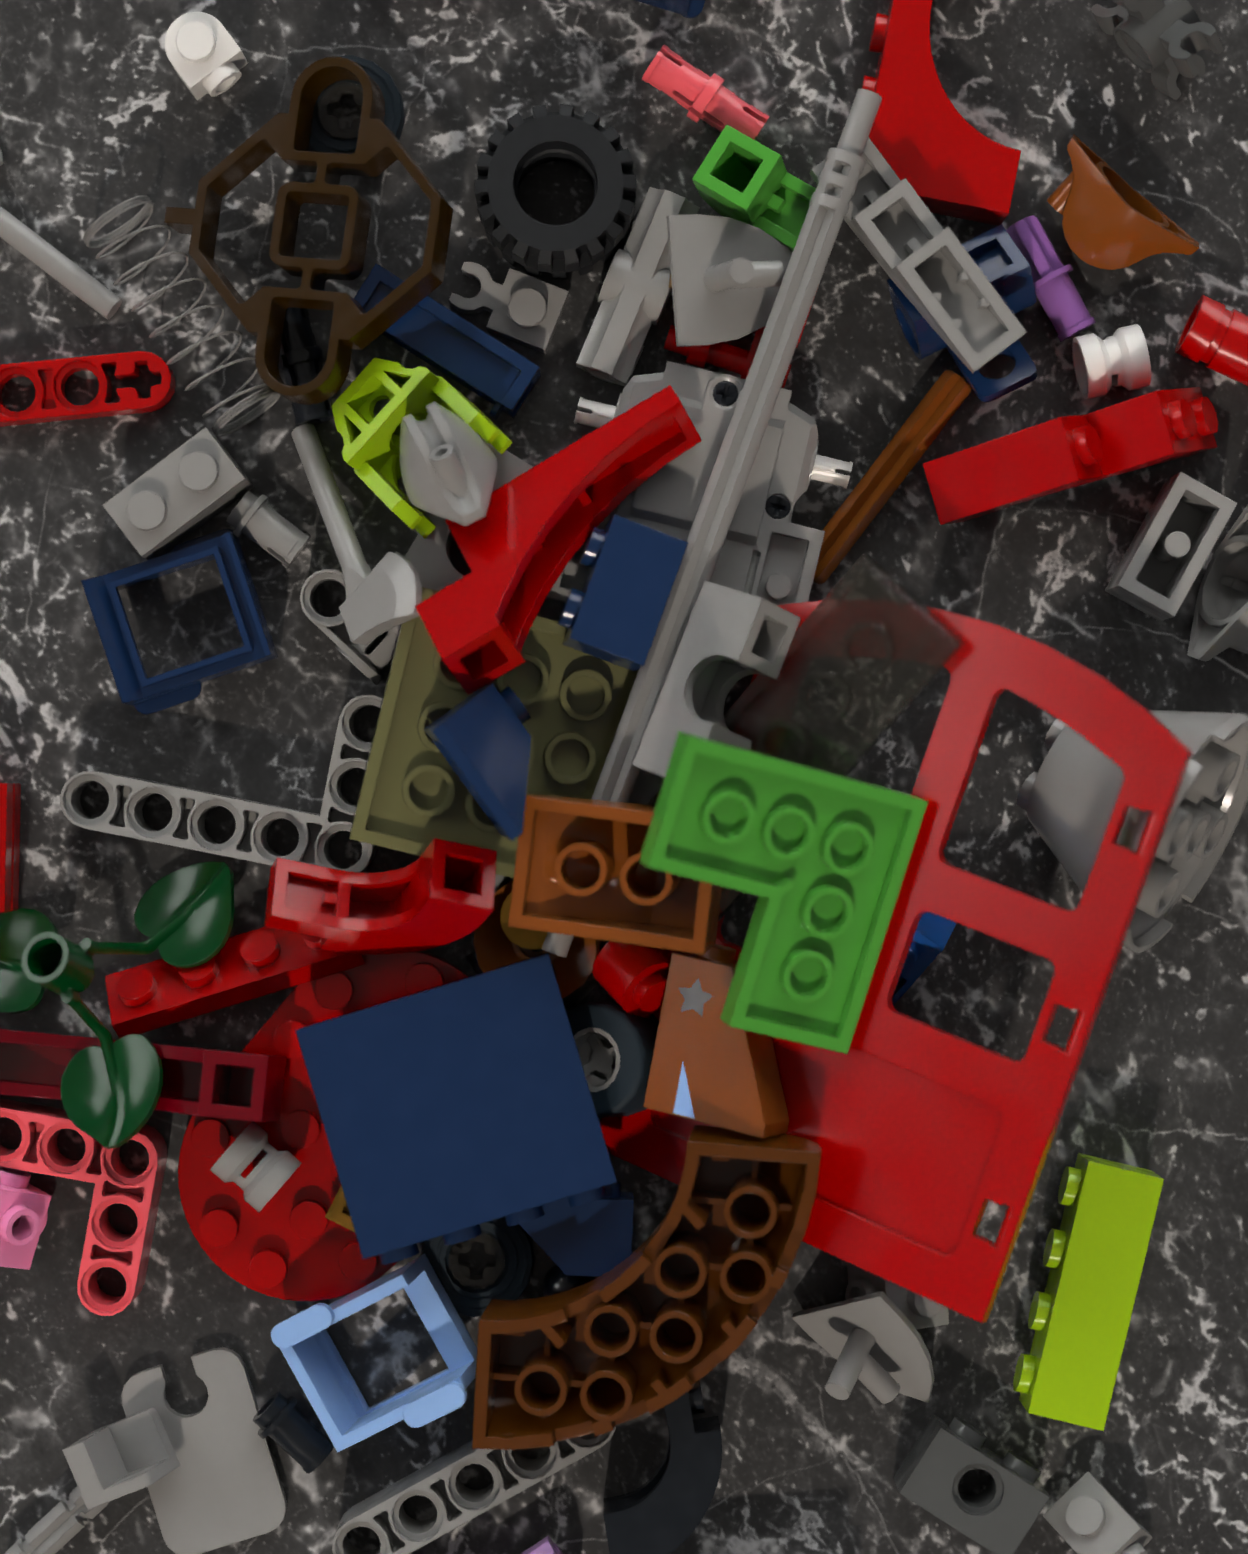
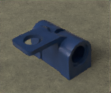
M1002 224L962 243L968 254L1013 314L1036 303L1031 266ZM891 278L887 280L896 318L914 354L921 360L947 347L951 357L981 401L991 402L1036 379L1038 374L1036 365L1019 340H1016L998 354L1011 357L1015 361V368L1006 377L989 379L984 377L979 372V369L972 373L933 330Z

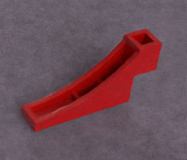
M671 385L494 490L491 494L485 517L467 526L448 519L445 520L472 572L451 585L444 587L415 607L441 659L468 695L525 662L521 650L546 596L568 562L588 539L593 526L597 527L630 493L663 466L702 441Z

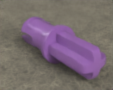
M1032 215L1011 225L1006 231L1031 266L1036 296L1059 336L1057 337L1060 342L1095 324L1094 317H1091L1068 274L1073 270L1071 264L1064 266L1039 219Z

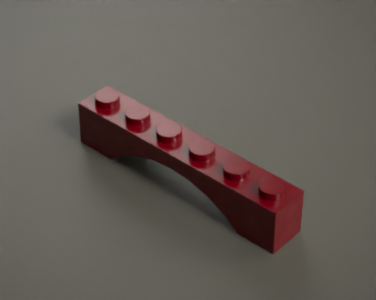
M0 1028V1095L61 1100V1079L68 1063L74 1055L86 1047H101L99 1038ZM152 1043L161 1058L163 1067L162 1090L154 1110L254 1122L280 1121L286 1056Z

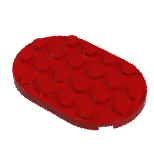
M423 951L398 954H363L364 965L298 985L242 1050V1052L286 1056L280 1121L256 1123L268 1133V1142L278 1151L288 1150L302 1163L260 1212H257L244 1200V1192L234 1182L224 1183L210 1170L252 1121L192 1115L183 1137L179 1155L178 1186L182 1207L190 1229L204 1252L223 1272L240 1284L264 1295L283 1300L320 1301L350 1294L374 1282L397 1263L383 1265L379 1255L363 1259L356 1233L325 1218L341 1187V1182L296 1030L470 977L459 967L443 958ZM261 1151L240 1175L246 1178L264 1158L266 1153Z

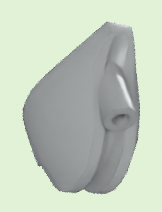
M432 402L426 405L428 415L425 420H416L411 413L402 417L399 448L403 484L409 501L417 508L467 526L486 516L496 478L498 461L489 445L467 423L453 412L436 402Z
M1248 504L1215 551L1199 588L1187 655L1201 661H1209L1227 648H1232L1248 655Z

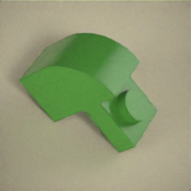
M726 124L692 178L699 195L721 216L731 217L760 228L788 247L793 253L810 207V199L816 188L788 173L780 154Z

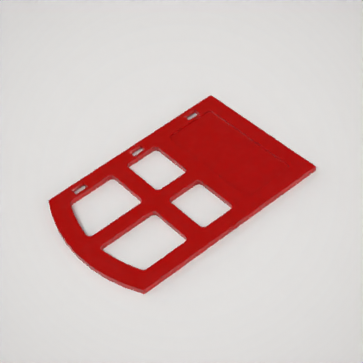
M829 599L780 604L777 606L801 619L777 680L764 675L753 674L734 730L735 734L753 741L749 749L751 751L779 758L810 666L818 658L871 657L907 660L943 666L949 671L951 676L944 702L911 795L928 801L848 1054L772 1036L789 1116L788 1130L785 1134L809 1139L818 1143L822 1149L816 1196L802 1242L973 1320L984 1323L989 1318L1192 751L1149 710L1100 674L1050 646L1000 625L938 608L881 600ZM1007 690L1047 711L1075 730L1117 764L1124 773V781L1078 907L1072 911L949 864L944 856L947 840L997 698L1002 692ZM1130 806L1142 811H1150L1136 853L1130 848L1116 844ZM722 886L715 944L736 949L734 960L738 961L742 947L725 940L721 934V925L734 889ZM931 912L1043 956L1053 963L1055 968L1054 977L1024 1058L1019 1061L900 1013L895 1009L892 1002L893 994L919 920L924 913ZM668 949L671 953L684 952V951H677V950H670V949ZM1058 1005L1068 1009L1079 1010L1065 1050L1061 1046L1046 1040ZM662 1006L653 1012L658 1021L660 1020ZM649 1108L629 1116L602 1118L600 1123L609 1154L677 1185H680L685 1165L687 1141L694 1126L718 1127ZM988 1200L999 1205L1008 1206L996 1243L977 1234Z

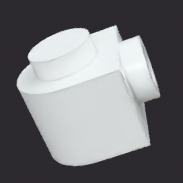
M189 12L174 20L167 30L165 36L167 57L178 76L197 101L207 93L211 97L224 93L240 79L242 74L239 70L247 65L248 62L240 47L217 18L204 12Z

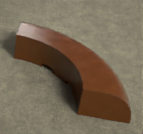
M695 1125L687 1141L684 1170L673 1203L649 1238L628 1258L596 1279L565 1292L520 1300L492 1299L479 1319L472 1449L518 1450L554 1446L555 1442L588 1434L602 1435L614 1430L616 1425L640 1417L647 1412L651 1414L675 1401L693 1388L694 1383L713 1370L721 1361L724 1362L754 1329L758 1320L767 1310L777 1291L780 1290L788 1277L792 1263L806 1233L816 1196L822 1153L819 1144L803 1137L785 1133L760 1138L721 1127Z

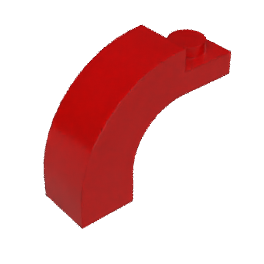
M434 838L421 857L410 865L396 870L375 873L343 871L277 857L270 868L264 926L321 937L320 949L352 954H398L446 945L476 930L494 910L497 851Z

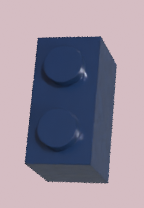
M615 514L606 523L604 530L593 526L580 559L581 564L590 567L582 591L571 587L559 616L558 625L568 628L562 645L634 672L643 667L688 542Z

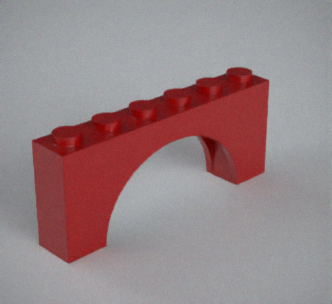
M890 0L888 15L876 13L869 44L870 52L880 53L876 76L864 75L861 89L870 90L882 97L868 137L901 181L905 178L931 213L999 226L1009 214L1021 150L1004 146L977 131L961 116L949 100L940 83L931 52L930 15L933 0Z

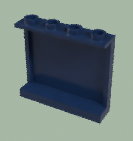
M549 953L296 1030L363 1259L379 1255L383 1265L401 1261L420 1253L417 1245L419 1242L442 1236L445 1245L460 1243L481 1235V1223L504 1216L507 1226L532 1221L545 1215L542 1206L544 1204L563 1198H568L570 1207L588 1204L608 1196L605 1186L617 1182Z

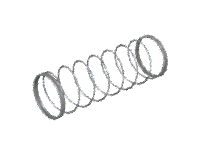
M147 195L136 196L111 208L94 221L85 231L83 241L87 247L98 248L109 244L96 255L95 259L101 260L111 255L129 242L137 233L148 229L166 228L169 231L168 238L155 256L123 273L114 281L113 285L119 286L127 282L154 260L164 256L183 254L186 257V263L181 272L168 286L142 299L133 306L131 312L143 309L164 294L169 288L193 280H201L204 283L203 291L190 308L183 314L158 327L149 335V338L153 339L161 335L184 316L209 307H219L222 310L220 318L212 329L201 340L167 361V365L177 362L201 343L229 333H237L240 336L236 347L223 362L212 371L194 380L184 391L195 388L212 374L227 366L245 360H255V357H244L226 363L240 346L242 334L239 331H224L209 336L221 322L225 308L220 304H208L193 309L204 295L207 282L203 278H188L176 282L188 266L189 255L182 251H172L159 255L170 240L171 229L167 225L144 227L153 213L154 203H152ZM145 204L135 216L122 226L102 237L91 240L104 225L133 207ZM145 219L136 231L127 234ZM126 239L124 242H122L120 245H118V246H117L116 248H114L113 250H111V251H109L108 253H106V254L100 256V255L103 254L107 249L111 248L112 246H114V245L117 244L118 242H120V241ZM138 269L135 273H133V274L130 275L129 277L125 278L124 280L120 281V280H121L122 278H124L126 275H128L129 273H131V272H133L134 270ZM152 298L151 300H149L148 302H146L145 304H143L142 306H140L142 303H144V302L147 301L148 299ZM257 368L235 393L210 408L202 417L211 415L230 400L242 394L267 386L266 384H261L241 391L257 373ZM269 387L258 390L222 414L213 423L211 430L217 437L235 432L272 407L281 395ZM266 398L262 403H260L257 407L249 411L247 414L238 418L232 423L227 424L239 413H241L251 405L257 403L258 401Z

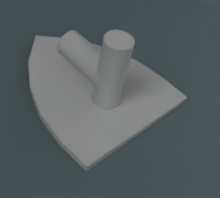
M703 214L666 216L676 347L704 346L737 340L766 326L792 251L760 228L731 217Z
M883 1291L793 1313L791 1318L815 1342L837 1359L825 1385V1390L830 1396L839 1400H847L857 1379H859L882 1404L891 1402L898 1393L926 1403L929 1402L935 1379L930 1353L920 1333Z

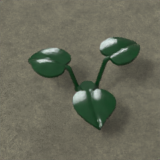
M210 861L193 864L174 871L154 883L142 896L134 913L136 927L142 934L149 937L148 940L140 943L95 942L90 938H84L77 945L59 935L51 919L39 911L21 908L17 911L0 914V1013L20 1014L33 1009L41 1001L45 988L60 995L62 1002L71 1006L97 1035L101 1047H86L74 1055L62 1075L60 1093L64 1110L69 1119L76 1127L93 1137L104 1148L113 1149L120 1147L135 1136L149 1120L161 1094L163 1067L156 1048L147 1038L139 1034H129L113 1042L110 1031L80 999L79 993L86 990L94 978L95 970L92 957L95 954L148 955L158 948L163 960L177 968L200 966L211 960L225 946L234 922V877L232 869L224 862Z

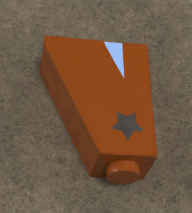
M715 944L705 954L691 952L672 953L643 1107L760 1138L787 1133L789 1116L772 1036L730 1027L720 1019L738 963L737 960H734L736 949Z

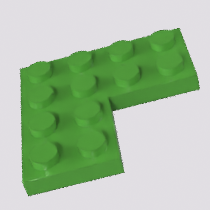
M679 731L639 862L648 868L758 895L720 1017L724 1023L730 1027L848 1054L928 801L915 795Z

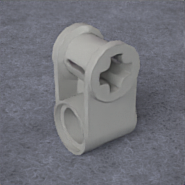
M332 569L316 571L306 579L301 587L299 599L303 612L310 621L336 644L335 647L374 684L378 685L383 679L381 671L393 659L401 624L388 630V635L370 654H367V650L380 636L367 645L352 643L341 613L333 617H324L314 607V592L324 582L336 581L345 587L342 572Z

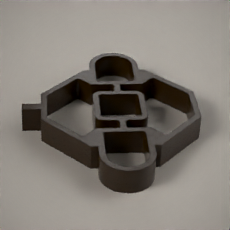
M326 57L309 65L299 75L294 84L289 113H278L199 180L195 209L166 207L164 223L179 234L191 235L189 254L245 329L257 337L255 363L261 379L278 394L294 403L302 405L321 403L336 394L347 378L352 349L363 350L443 283L453 214L452 207L395 134L384 124L385 100L378 84L361 66L344 57ZM341 80L360 82L363 89V103L355 153L341 154L308 151L314 108L323 90ZM277 152L281 159L295 171L316 173V179L312 183L287 182L280 187L277 194L269 250L270 258L276 265L291 276L302 277L301 285L297 289L263 286L247 301H244L214 261L222 197ZM396 160H399L431 201L423 264L421 268L366 313L363 307L347 293L324 291L325 283L329 279L350 281L361 275L367 247L371 206L353 187L339 185L342 175L377 177ZM303 203L348 206L342 253L339 260L293 257L300 207ZM294 307L333 311L328 353L322 371L315 379L304 385H285L279 373V356L286 309Z

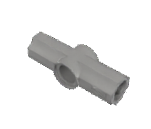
M649 187L646 197L644 196L636 219L632 224V230L623 250H617L598 297V302L601 304L576 362V367L611 384H618L624 387L627 385L644 349L643 345L652 324L658 325L672 292V289L669 288L671 270L666 216L698 214L700 207L692 204L685 197L666 189L661 190Z

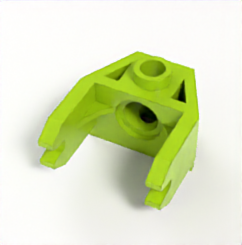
M373 358L331 405L337 432L341 434L344 441L342 450L343 460L354 468L355 474L394 514L412 530L415 529L426 539L436 528L435 524L421 509L411 504L407 495L398 486V480L402 476L399 448L402 417L411 413L416 420H425L428 415L426 405L436 402L460 417L499 453L503 454L513 442L480 409L443 377L436 376L426 367L418 366L410 369L405 368L399 362ZM383 399L390 400L375 417L374 407L376 403Z

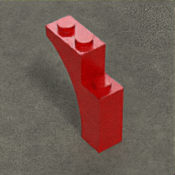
M1200 387L1156 390L1088 414L1058 417L923 463L940 525L968 521L1080 485L1218 448L1214 433L1218 431V418L1211 400L1207 396L1202 395Z

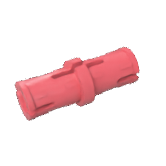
M665 44L658 51L642 77L644 82L674 99L676 103L689 111L686 115L688 118L696 123L701 119L720 132L723 131L727 124L755 140L770 117L723 86L725 79L716 73L710 77L699 68L697 69Z

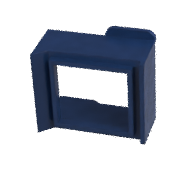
M222 529L180 543L173 548L171 553L103 576L81 580L123 704L135 706L136 710L142 714H152L194 700L202 691L201 683L278 658L239 538L233 534L231 529ZM215 559L244 646L147 678L119 590Z

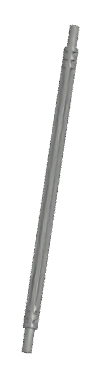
M858 89L837 148H829L824 169L821 170L817 180V188L810 199V207L686 541L688 545L646 662L638 671L591 800L628 803L641 770L632 764L641 744L642 735L648 726L665 683L667 672L672 665L704 581L710 582L840 226L849 210L850 199L856 191L857 180L863 172L866 161L861 155L882 101V97L879 94L870 90ZM548 932L542 949L566 958L574 936Z

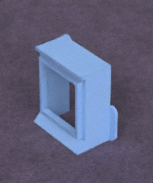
M425 1253L403 1267L329 1305L317 1303L274 1326L271 1331L272 1342L283 1353L337 1452L402 1420L410 1427L419 1428L462 1407L467 1400L466 1388L476 1378L477 1347ZM404 1288L448 1368L369 1407L326 1329Z

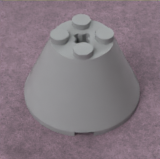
M1149 710L1192 751L1123 943L1124 947L1135 953L1148 950L1172 929L1173 924L1164 918L1180 897L1191 903L1194 901L1217 865L1237 827L1248 802V714ZM1056 718L1044 742V746L1049 752L1038 773L1032 772L1021 786L1017 796V806L1027 811L1030 823L1081 892L1084 893L1121 790L1124 773L1117 764L1087 739ZM1130 806L1116 844L1130 848L1136 853L1150 811H1142Z

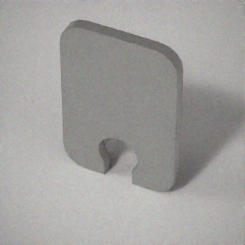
M225 1347L212 1348L191 1356L196 1376L203 1380L208 1391V1400L205 1407L195 1414L184 1415L177 1413L170 1407L166 1400L165 1392L168 1381L162 1364L141 1370L132 1375L124 1385L121 1394L126 1418L149 1408H155L158 1411L180 1463V1466L147 1487L163 1539L167 1547L175 1554H202L269 1533L281 1524L287 1510L286 1495L268 1437L262 1439L258 1435L260 1427L253 1422V1418L259 1411L246 1365L239 1354Z

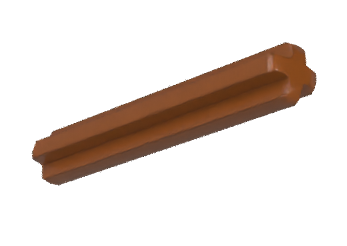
M946 370L941 374L823 528L825 534L813 582L821 585L827 581L971 393L972 387L959 374L951 370Z

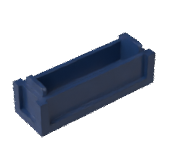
M376 263L354 299L367 313L402 284L404 280ZM426 296L382 333L385 337L493 404L494 406L489 414L495 420H497L502 411L515 418L541 377L539 366L429 296Z

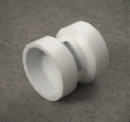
M1138 324L1120 327L1116 329L1112 336H1108L1104 340L1094 333L1073 338V365L1079 390L1085 400L1105 396L1112 385L1115 387L1123 386L1129 391L1150 385V356L1144 333Z

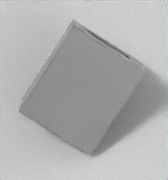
M149 1408L96 1429L63 1449L87 1510L148 1487L180 1466L158 1411L155 1408Z

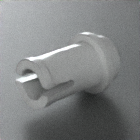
M248 491L232 510L226 522L235 528L233 534L239 538L244 534L280 561L282 566L287 569L304 549L311 536L302 532L265 504L268 500L267 496L262 494L258 498Z

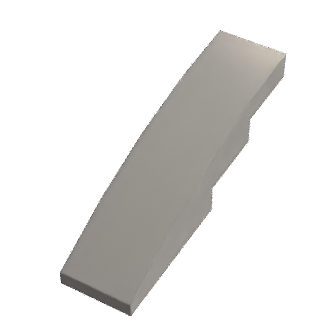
M868 137L861 155L866 163L862 174L859 175L857 180L858 185L854 196L850 199V207L844 220L933 330L964 365L974 373L1027 332L949 227L942 228L905 178L902 181L899 179ZM825 159L812 168L809 173L816 184L821 170L824 169Z

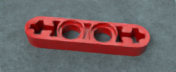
M146 351L0 364V427L153 412L162 409L170 402L175 393L176 380L172 369L161 357ZM145 365L148 366L149 371L155 376H161V384L151 386L150 397L142 398L141 393L136 388H116L120 401L111 403L113 386L107 373V368L116 367L114 376L119 380L138 378L140 367ZM81 370L92 372L97 377L99 383V390L95 399L89 404L82 406L70 403L65 394L66 381L74 372ZM18 376L26 377L32 381L35 387L33 403L26 410L19 412L8 410L2 401L3 387L12 378Z

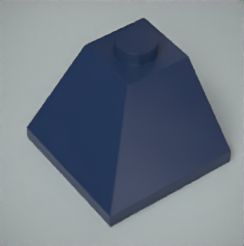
M488 683L424 730L500 835L512 841L523 833L531 736L522 724L528 721L531 716L509 686L499 692L493 683Z

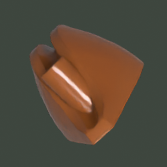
M1073 134L1067 144V151L1071 158L1073 170L1047 198V201L1057 212L1063 215L1064 237L1070 249L1078 258L1100 269L1116 270L1129 267L1151 255L1161 253L1191 255L1199 249V243L1130 186L1114 169Z

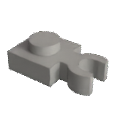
M464 262L461 268L462 274L478 280L481 284V289L478 295L473 298H464L452 293L449 299L452 307L464 314H477L483 310L488 311L492 314L486 326L487 331L546 354L568 300L569 291L509 268L502 285L494 282L488 270L482 265L474 262Z

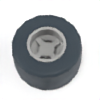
M616 1001L587 1002L569 1009L566 1013L598 1118L629 1116L647 1109L643 1105L659 1021L652 1013L649 1019L629 1014Z

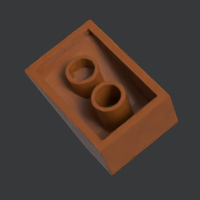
M526 794L523 833L518 836L508 926L705 954L716 943L722 886L648 868L639 862L656 805Z

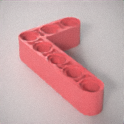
M0 1098V1117L14 1120L22 1132V1141L17 1149H8L0 1144V1167L95 1183L77 1281V1294L82 1305L94 1314L113 1316L122 1312L141 1292L145 1283L167 1162V1144L163 1135L154 1127L145 1124L130 1139L140 1142L149 1154L147 1169L144 1171H133L122 1163L120 1147L113 1149L104 1148L97 1140L76 1127L64 1109ZM62 1129L75 1130L83 1137L85 1153L81 1160H70L60 1153L57 1146V1137ZM124 1204L135 1212L138 1226L134 1233L123 1234L111 1226L108 1219V1211L111 1205ZM111 1267L117 1269L124 1276L126 1281L124 1295L110 1296L100 1289L97 1282V1273L100 1268Z

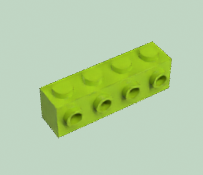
M1081 1153L1077 1155L1075 1168L1066 1166L1058 1192V1203L1065 1205L1060 1230L1053 1228L1050 1230L1044 1249L1043 1265L1050 1267L1045 1292H1035L1029 1311L1028 1328L1035 1330L1030 1355L1021 1353L1019 1356L1013 1380V1390L1020 1392L1019 1401L1029 1414L1104 1431L1164 1178L1152 1170Z

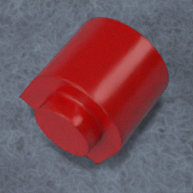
M609 941L596 956L592 973L594 978L625 1012L649 1019L652 1013L663 1004L672 953L668 949Z

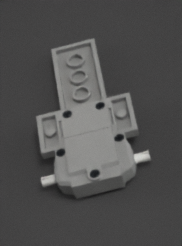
M667 361L665 371L662 373L634 375L623 388V392L620 393L617 406L580 397L574 423L599 428L671 385L702 439L701 442L663 466L630 493L597 528L604 530L606 523L615 514L687 541L746 379ZM783 388L780 389L710 580L711 583L761 597L775 605L809 601L825 534L823 530L790 523L795 503L804 492H807L810 479L842 486L847 489L850 479L849 474L853 466L851 461L847 462L817 455L819 435L815 419L791 404L792 390ZM587 540L568 562L546 596L547 599L564 603L571 587L582 591L590 569L589 566L580 563ZM641 769L628 803L656 805L664 779Z

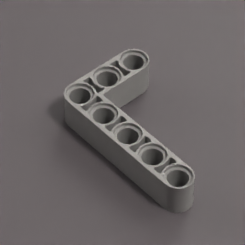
M360 695L351 699L343 707L338 721L320 814L99 771H83L73 775L63 786L60 794V806L64 816L72 824L84 829L271 866L276 858L279 857L343 871L364 873L374 861L378 848L377 845L361 842L362 855L360 860L354 866L344 868L337 865L331 859L329 844L337 833L341 831L350 832L356 805L349 803L344 798L341 791V783L349 771L356 768L365 770L372 742L362 741L356 735L354 719L356 714L365 707L377 706L380 708L382 698L375 695ZM94 781L102 784L109 795L107 810L97 818L88 816L80 804V796L83 789ZM155 794L164 796L172 807L170 823L159 831L150 828L143 818L145 801ZM218 806L227 808L233 814L236 821V829L233 836L223 843L212 840L205 830L207 814ZM281 818L291 821L299 833L297 847L288 855L275 853L267 842V832L270 825Z
M616 1426L614 1430L599 1436H595L593 1433L555 1442L554 1446H549L550 1448L546 1454L537 1459H527L521 1456L517 1450L472 1449L471 1440L347 1510L341 1518L333 1538L332 1552L333 1554H411L598 1450L610 1441ZM480 1464L490 1471L493 1481L484 1489L473 1490L466 1487L460 1481L458 1473L467 1465ZM415 1495L425 1496L435 1504L437 1513L428 1520H415L405 1512L403 1502ZM357 1527H367L379 1536L381 1545L375 1550L368 1552L360 1551L351 1545L347 1533Z

